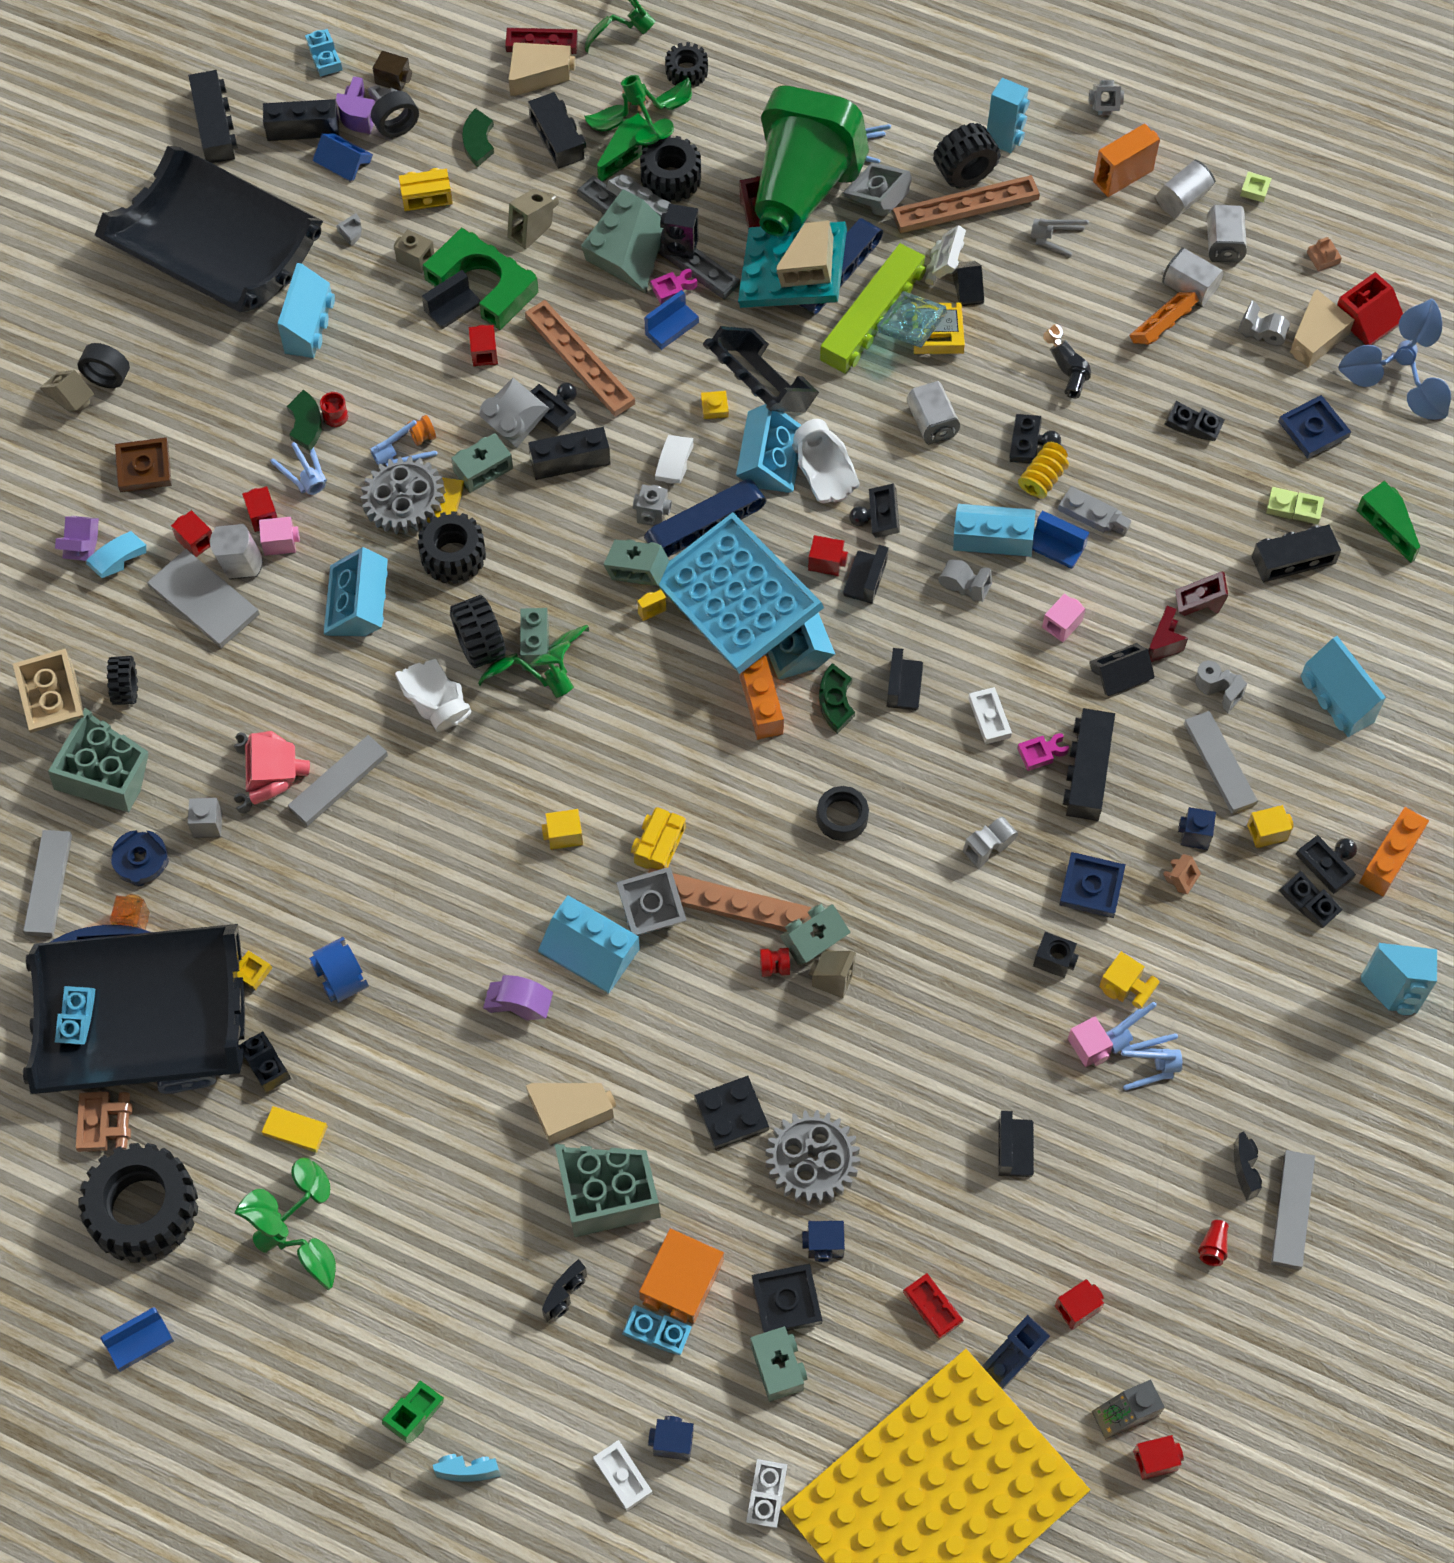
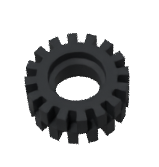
M686 42V46L678 43V48L672 46L671 51L668 50L667 56H665L667 79L669 81L672 80V84L676 86L677 83H681L688 77L691 84H694L695 87L699 86V81L703 83L708 75L707 53H704L702 47L698 49V44L695 43L693 47L690 46V42ZM682 63H692L695 66L691 68H682L678 65Z
M132 656L109 657L107 662V688H109L110 702H112V705L135 704L138 698V678L136 677L137 669H135L134 658Z

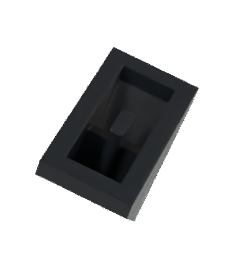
M976 261L959 262L957 268L952 272L958 302L962 306L983 304L982 265Z

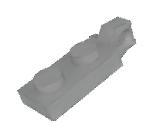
M1072 486L1058 506L1060 512L1102 533L1113 530L1125 536L1130 528L1131 520L1123 516L1122 512L1117 510V508Z

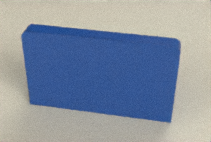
M322 134L313 161L349 181H354L359 165L370 163L373 154L336 134Z
M682 290L645 316V335L662 350L699 323V316L686 305V294Z
M1042 510L1037 519L1033 535L1032 551L1072 569L1087 545L1089 532Z
M155 1307L100 1337L119 1372L174 1342L164 1320Z

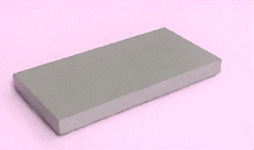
M187 549L181 552L147 582L148 586L220 648L226 645L259 615V610Z

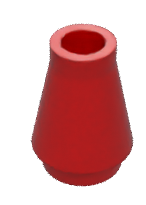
M1213 1220L1211 1222L1210 1228L1198 1249L1199 1258L1203 1263L1210 1266H1221L1223 1261L1227 1259L1229 1225L1222 1220Z

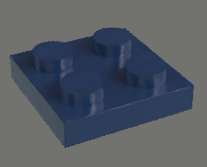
M1322 395L1281 415L1278 423L1307 459L1340 443L1351 435V430Z
M1071 852L1059 906L1114 918L1126 864Z

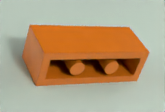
M765 654L739 674L757 740L782 735L784 731V717Z
M1404 807L1366 868L1359 884L1384 897L1424 832L1429 820Z

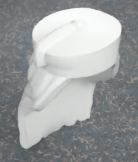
M812 419L802 424L794 434L792 447L794 452L798 453L799 467L805 474L812 493L820 503L846 500L848 494L853 493V490L857 489L860 483L844 443L834 433L829 431L827 424L821 419Z
M436 659L426 661L424 664H414L409 666L408 669H403L402 672L397 671L395 673L404 696L415 705L423 718L431 721L436 732H442L457 726L458 723L464 721L471 714L469 704L463 701L460 683L450 681Z

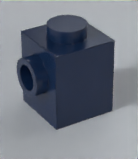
M1189 807L1186 816H1181L1179 820L1178 832L1182 833L1180 846L1208 850L1213 838L1216 812Z
M808 1221L807 1231H802V1249H808V1259L815 1258L816 1262H830L833 1258H844V1221Z
M665 1416L664 1420L657 1419L656 1428L650 1427L648 1446L653 1447V1456L690 1461L694 1423L682 1422L683 1419L676 1416Z

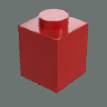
M494 325L469 327L473 367L498 364Z
M267 486L254 488L249 492L242 493L254 532L260 531L259 520L278 518Z
M192 510L178 517L171 525L175 539L195 557H198L211 547L210 538L212 530Z
M814 535L809 553L808 571L839 576L840 568L846 567L848 552L844 551L845 541Z
M1085 1279L1059 1296L1054 1306L1071 1330H1074L1101 1312L1105 1303L1103 1302L1104 1296L1101 1290L1095 1284L1091 1285Z
M1173 1435L1138 1443L1133 1449L1142 1480L1177 1472L1182 1465L1181 1461H1184L1182 1448L1179 1443L1174 1442Z

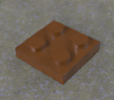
M167 437L115 444L117 479L120 493L172 486Z

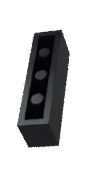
M217 70L188 75L205 160L210 163H217L235 159L233 149H237L238 146L235 134L230 135V131L234 130L231 115H226V112H230L228 97L223 98L222 95L227 93L224 79H219Z
M1083 708L1081 718H1075L1073 733L1078 734L1077 742L1072 741L1069 755V757L1074 758V764L1068 765L1066 781H1070L1071 784L1070 790L1065 789L1062 803V805L1067 806L1066 816L1099 821L1103 805L1115 713Z

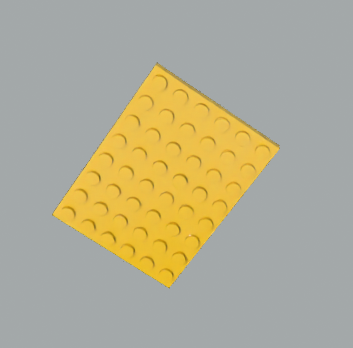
M965 1349L785 1504L781 1511L824 1563H1011L1084 1498L1091 1489L973 1355Z

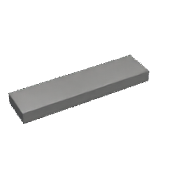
M1210 711L1185 719L1184 725L1231 814L1257 805L1258 800Z
M367 735L288 804L289 810L304 824L309 826L388 756L387 751Z
M42 831L23 931L25 935L54 936L72 834L69 831Z
M1286 1150L1284 1153L1271 1260L1272 1265L1301 1270L1303 1267L1315 1155Z

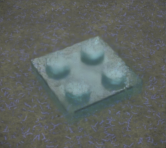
M903 291L877 325L878 333L921 348L947 314L946 306Z

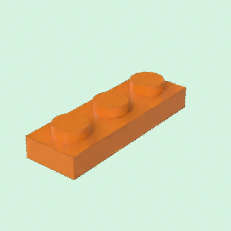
M1179 292L1129 335L1134 344L1149 345L1157 341L1158 336L1164 330L1173 327L1178 318L1192 310L1191 307L1199 301L1196 293Z

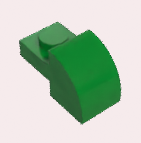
M420 1380L405 1398L401 1397L382 1419V1425L406 1443H411L424 1431V1425L444 1403V1397Z

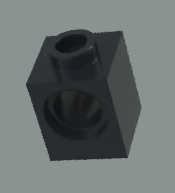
M1045 932L1036 953L1033 967L1065 978L1068 969L1074 971L1079 957L1078 954L1074 953L1077 943ZM1060 953L1064 958L1055 959L1051 954Z

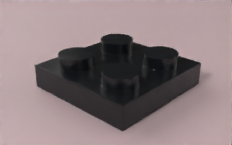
M748 1075L694 1095L695 1102L715 1150L769 1130V1124Z
M810 1263L751 1275L763 1333L784 1326L786 1331L822 1324L823 1320Z

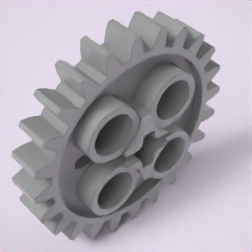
M401 456L398 457L397 463H393L391 459H388L387 467L379 464L380 471L372 470L373 479L365 478L367 486L361 488L363 496L360 497L363 503L362 507L369 521H374L377 528L382 525L385 532L392 527L395 534L399 532L400 528H403L407 534L411 526L418 531V524L422 523L424 525L428 517L435 516L434 511H442L440 503L445 502L443 494L446 491L436 468L432 469L430 462L424 465L422 458H419L414 463L412 456H409L406 462H403Z
M805 1110L803 1112V1119H799L794 1113L792 1114L791 1124L783 1119V1130L774 1128L773 1134L776 1138L768 1139V1145L772 1148L766 1149L765 1156L771 1158L766 1161V1168H774L769 1172V1178H778L775 1183L776 1189L785 1186V1197L794 1192L795 1202H798L801 1196L806 1197L807 1205H809L812 1197H816L817 1202L821 1205L823 1196L826 1195L830 1201H833L834 1191L843 1195V1185L852 1186V1180L849 1176L857 1177L858 1170L854 1166L860 1165V1158L855 1157L859 1154L860 1147L852 1146L856 1143V1136L847 1137L850 1127L846 1126L841 1129L840 1118L832 1123L830 1122V1113H827L824 1119L820 1118L819 1110L815 1111L814 1117H809L808 1112ZM821 1134L828 1140L824 1143H816L812 1138L815 1135ZM792 1145L797 1146L801 1152L792 1155L786 1151V1148ZM833 1146L837 1148L836 1150H829ZM812 1153L813 1157L818 1156V1160L814 1161L811 1157L808 1158V1154ZM828 1160H835L840 1166L836 1169H829L824 1163ZM790 1164H791V1165L797 1164L796 1167H794V1168H789V1165H790ZM802 1171H808L813 1175V1178L805 1181L800 1179L798 1174Z

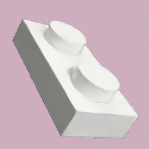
M995 687L969 693L968 699L985 745L1011 738L1012 732Z
M619 1440L593 1457L594 1462L626 1511L653 1494Z

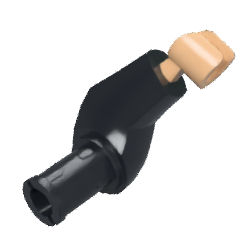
M1054 324L1044 333L1043 339L1049 344L1053 343L1054 346L1050 348V351L1061 371L1069 377L1064 391L1065 395L1067 394V397L1077 399L1081 395L1085 381L1091 378V368L1088 362L1077 354L1066 340H1059L1062 335V329L1059 325Z

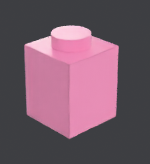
M291 517L259 520L260 541L264 556L296 553L295 542H300L298 526L293 527Z
M1063 594L1045 614L1042 628L1061 642H1064L1082 623L1085 608L1077 599Z
M1096 1016L1071 1028L1068 1036V1041L1085 1067L1093 1063L1095 1066L1100 1065L1110 1058L1109 1055L1113 1043Z

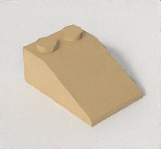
M66 648L13 663L30 733L84 718L79 686Z

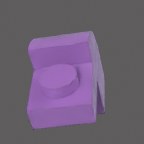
M353 76L350 86H347L345 89V94L337 93L336 101L339 117L342 124L348 129L371 134L374 123L371 120L370 113L375 101L364 98L363 78Z
M65 516L64 538H56L55 549L63 550V559L87 561L94 554L99 518Z
M503 975L502 981L490 982L483 1009L490 1013L512 1011L524 1020L546 1019L553 992L530 979Z

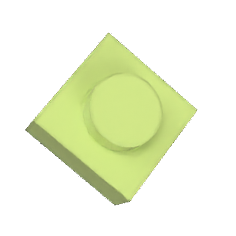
M1248 172L1240 196L1264 203L1272 178Z
M1272 487L1266 514L1292 519L1298 492Z
M1299 492L1292 519L1318 525L1324 498Z

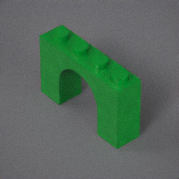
M462 227L423 264L425 281L434 287L461 270L466 273L471 270L483 269L496 274L500 278V282L479 305L481 318L494 325L498 330H501L539 293L537 276L531 270L524 269L513 258L504 256L496 247L486 244L475 233L468 232Z

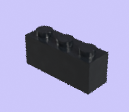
M555 92L528 101L529 117L557 168L559 169L584 160V149L587 147L586 141L582 134L578 135L573 117H568L564 101L559 100Z
M336 99L263 103V125L267 141L320 138L322 134H336L340 136Z
M604 427L528 442L535 480L611 465L610 448Z
M1330 524L1324 526L1316 525L1305 531L1289 532L1282 537L1274 539L1265 538L1255 545L1252 559L1264 583L1336 564L1341 548Z

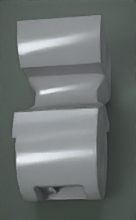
M1251 301L1244 313L1238 332L1242 333L1245 337H1254L1256 340L1263 338L1271 345H1282L1285 341L1286 332L1290 328L1289 321L1277 313L1270 314L1264 318L1258 317L1260 307L1254 301Z
M949 560L938 580L948 590H958L961 595H968L973 601L983 602L992 585V574L990 568H981L978 575H974L966 562Z
M1204 661L1198 667L1195 678L1198 689L1206 695L1225 690L1222 704L1225 711L1229 713L1245 694L1247 683L1242 679V675H1235L1228 669L1222 672L1220 666L1214 661Z
M1000 817L990 824L989 827L985 825L981 831H975L966 838L963 852L980 869L988 861L993 849L998 852L1006 849L1017 838L1018 832L1004 817Z

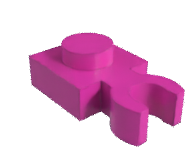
M685 269L677 277L671 272L651 280L650 287L660 304H663L681 290L684 292V289H695L697 287V279L686 280L692 277L691 269Z
M1062 733L1055 734L1051 741L1046 742L1044 736H1040L1018 744L1017 750L1027 771L1053 763V755L1062 757L1068 754L1069 746L1058 747L1056 743L1063 741L1064 735Z

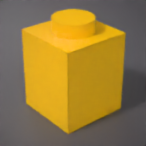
M1283 805L1252 812L1247 823L1256 848L1287 841L1294 827L1290 814H1286Z
M578 809L545 813L547 824H541L543 840H549L550 850L583 845Z

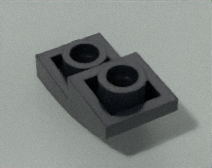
M1175 401L1164 425L1189 436L1215 441L1225 419L1204 408L1197 412Z
M1302 871L1295 874L1278 890L1297 910L1321 928H1324L1343 910L1325 889L1319 891Z
M263 1031L239 1044V1049H243L246 1061L266 1093L291 1079L287 1069Z
M1243 1131L1239 1133L1234 1142V1164L1241 1190L1246 1200H1250L1259 1194L1262 1188V1179L1255 1168H1251L1258 1158V1148L1253 1139H1248Z
M579 1259L561 1275L550 1290L542 1308L543 1316L547 1322L553 1317L554 1319L562 1317L569 1310L568 1306L571 1304L570 1295L567 1292L569 1290L574 1292L585 1283L587 1271Z

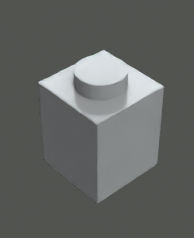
M217 798L189 799L188 826L193 838L221 837L222 810Z

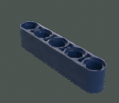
M860 218L846 233L840 288L875 249L883 236L882 229L863 218ZM827 303L799 304V306L816 315Z
M746 479L653 526L645 533L644 539L648 544L653 542L661 545L667 557H670L690 546L732 512L742 520L764 507L767 500L754 481Z

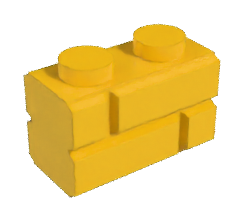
M433 168L420 173L407 172L405 175L399 176L404 211L453 204L447 168Z
M659 807L654 809L652 815L647 814L642 824L643 835L641 838L636 837L631 848V853L634 854V863L646 869L661 870L668 868L685 832L686 819L683 816L669 813V811Z

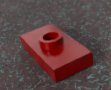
M928 1273L903 1290L904 1295L939 1340L963 1323L962 1317Z

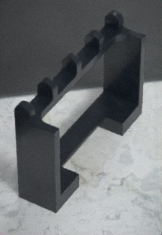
M720 326L713 338H708L703 342V346L707 350H711L718 357V361L721 364H725L734 373L736 379L742 380L751 389V393L755 397H759L767 405L766 408L769 411L806 412L819 394V391L803 376H797L790 385L761 357L769 343L752 328ZM728 351L739 352L780 394L775 397Z

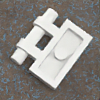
M958 225L943 234L942 240H938L931 249V262L927 265L925 272L926 284L934 285L937 278L940 279L957 268L959 263L958 256L963 248V239L966 232L961 226Z

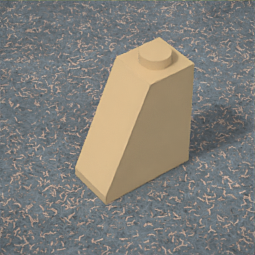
M514 43L509 73L510 96H517L570 81V73L575 71L576 64L575 56H571V46Z
M829 221L804 223L777 265L781 287L831 283L833 234Z
M1317 289L1314 291L1295 335L1290 353L1297 361L1302 362L1309 368L1350 334L1354 319Z
M530 1083L526 1085L528 1097L550 1145L614 1118L613 1108L616 1107V1102L610 1090L605 1092L602 1083Z

